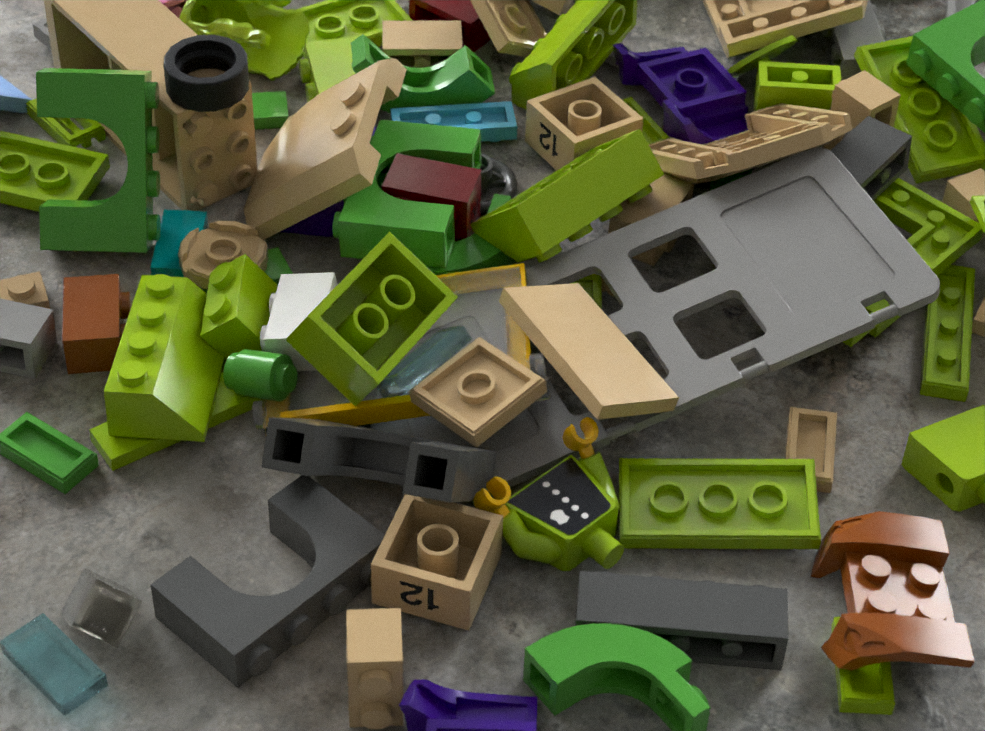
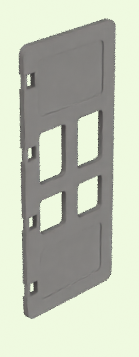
M817 147L801 152L541 263L525 268L527 286L570 284L591 274L600 275L622 307L621 310L608 315V317L629 341L642 339L647 343L668 374L663 380L679 397L674 411L626 416L628 418L627 421L606 430L601 422L608 419L597 420L590 411L582 415H572L549 380V377L557 373V371L538 348L532 346L533 372L545 379L547 392L479 445L478 448L497 451L493 477L504 479L510 487L547 472L570 455L575 458L581 457L579 451H572L566 447L562 437L564 430L573 424L577 435L585 439L584 433L580 428V421L585 417L592 418L599 429L597 439L591 443L595 451L610 444L611 440L634 430L638 432L743 386L744 382L766 372H769V374L873 329L874 325L896 315L900 317L932 303L938 298L940 293L939 278L832 151ZM683 235H691L716 266V269L664 292L657 293L651 290L630 259ZM502 292L457 298L382 382L362 401L410 395L409 390L478 337H481L508 355L506 310L499 302ZM729 298L741 300L765 334L713 358H699L675 323ZM883 299L890 305L871 314L865 309V307ZM754 355L761 361L741 371L734 365ZM432 416L369 424L371 429L473 446ZM473 501L455 502L466 506L474 504Z

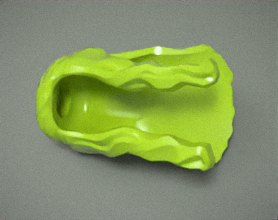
M187 0L180 14V20L197 35H218L239 43L247 53L248 72L267 76L271 81L287 75L291 69L297 66L299 59L304 57L305 42L310 34L309 23L302 10L282 9V7L289 5L291 0Z

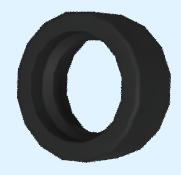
M196 35L177 42L164 55L163 67L166 93L172 102L184 109L197 112L223 110L241 101L249 90L247 53L239 43L230 38L218 35ZM201 69L226 71L214 77L198 78L187 75L190 72Z

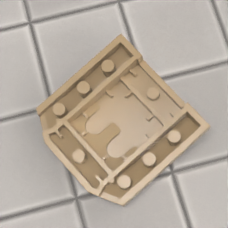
M702 0L727 58L764 48L791 35H794L795 38H800L811 33L863 19L868 0Z
M396 58L379 60L325 90L285 121L262 156L243 209L246 224L256 229L262 240L372 185L381 154L370 144V139L381 105L399 97L407 71Z
M780 103L745 114L748 130L703 145L668 138L649 144L664 174L690 183H705L821 147L851 131L852 125L850 115L847 112Z

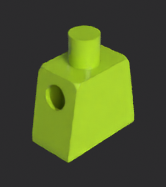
M985 405L910 432L901 465L953 511L961 512L981 503L985 505Z

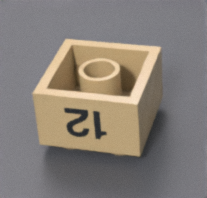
M596 77L527 100L525 142L555 170L560 169L596 146L639 128L642 131L643 117Z
M405 494L371 563L372 603L387 608H401V612L469 631L502 555L503 516L455 502L450 503Z

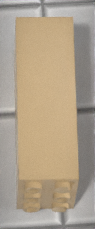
M44 0L54 68L152 71V82H158L159 106L158 109H152V126H158L160 133L159 152L152 153L153 170L160 173V190L181 210L198 211L252 186L258 170L250 80L248 92L241 101L232 107L216 112H197L184 109L172 102L166 93L163 67L164 55L177 42L197 34L159 0ZM201 69L190 72L187 75L198 78L214 77L226 71ZM100 123L105 128L106 137L126 155L125 148L119 137L106 125Z

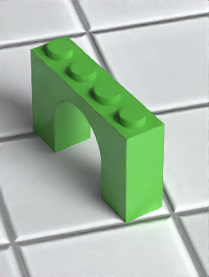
M981 0L913 34L906 65L964 114L971 123L975 124L985 133V78L974 68V66L985 61V0Z
M44 68L37 71V117L84 118L100 122L119 137L125 148L128 162L127 175L122 187L117 194L109 198L94 201L48 199L39 206L40 250L147 253L154 245L153 240L159 241L161 231L160 215L153 214V197H159L160 173L153 170L152 153L159 152L160 133L158 126H152V109H158L159 85L158 82H152V71Z
M380 120L374 136H371L370 144L381 154L371 186L345 198L342 212L337 211L334 215L333 237L339 238L340 256L363 259L390 231L425 266L446 268L455 243L454 205L399 199L385 193L381 186L397 153L480 169L482 165L481 129Z

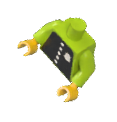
M585 417L580 421V428L584 433L585 439L577 435L573 424L564 430L562 437L566 447L572 451H579L581 458L577 460L572 455L568 456L512 496L510 486L500 477H493L486 483L487 490L482 488L475 494L474 506L477 509L503 516L502 536L518 557L551 564L561 571H571L588 557H591L603 568L610 569L622 557L624 545L614 538L616 535L619 502L600 451L594 452L591 443L597 439L599 429L596 422L590 417Z

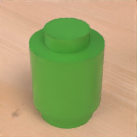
M243 349L239 353H232L227 358L224 365L223 378L226 387L234 390L239 396L283 401L295 389L298 373L292 359L286 354Z

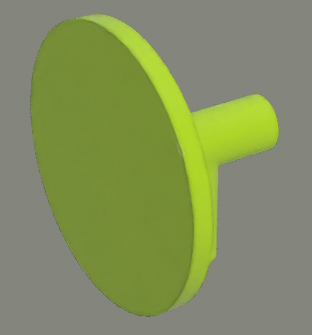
M794 35L780 39L737 62L727 71L735 78L754 68L758 70L759 61L771 62V59L789 49L797 40Z

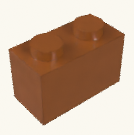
M119 274L64 278L62 343L68 374L111 371L126 325L124 319H128L131 310L130 292H121Z

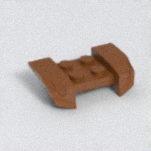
M878 511L836 521L825 534L814 560L811 577L821 578L839 569L841 570L848 613L841 615L830 638L821 647L827 657L839 669L853 671L867 665L892 661L972 667L975 660L966 624L955 622L943 567L950 553L942 520Z

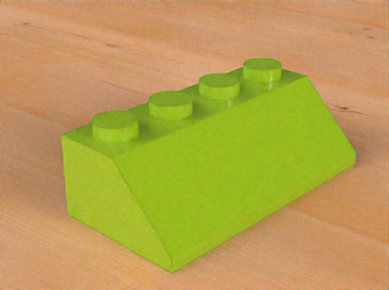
M576 0L575 4L566 14H561L557 18L553 29L545 38L537 40L528 57L522 63H517L512 69L509 77L512 103L527 110V100L590 79L613 52V45L621 43L635 27L637 0Z
M639 128L588 150L470 224L474 233L518 263L534 257L541 263L561 252L562 248L559 243L568 238L569 242H573L593 231L590 223L597 218L600 222H604L622 212L623 208L620 203L626 199L632 203L651 193L653 189L650 184L665 174Z
M165 274L141 276L104 389L109 436L205 442L220 375L223 373L226 359L200 336L207 293L187 277H171Z

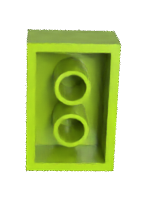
M389 231L285 340L356 406L382 382L458 296Z

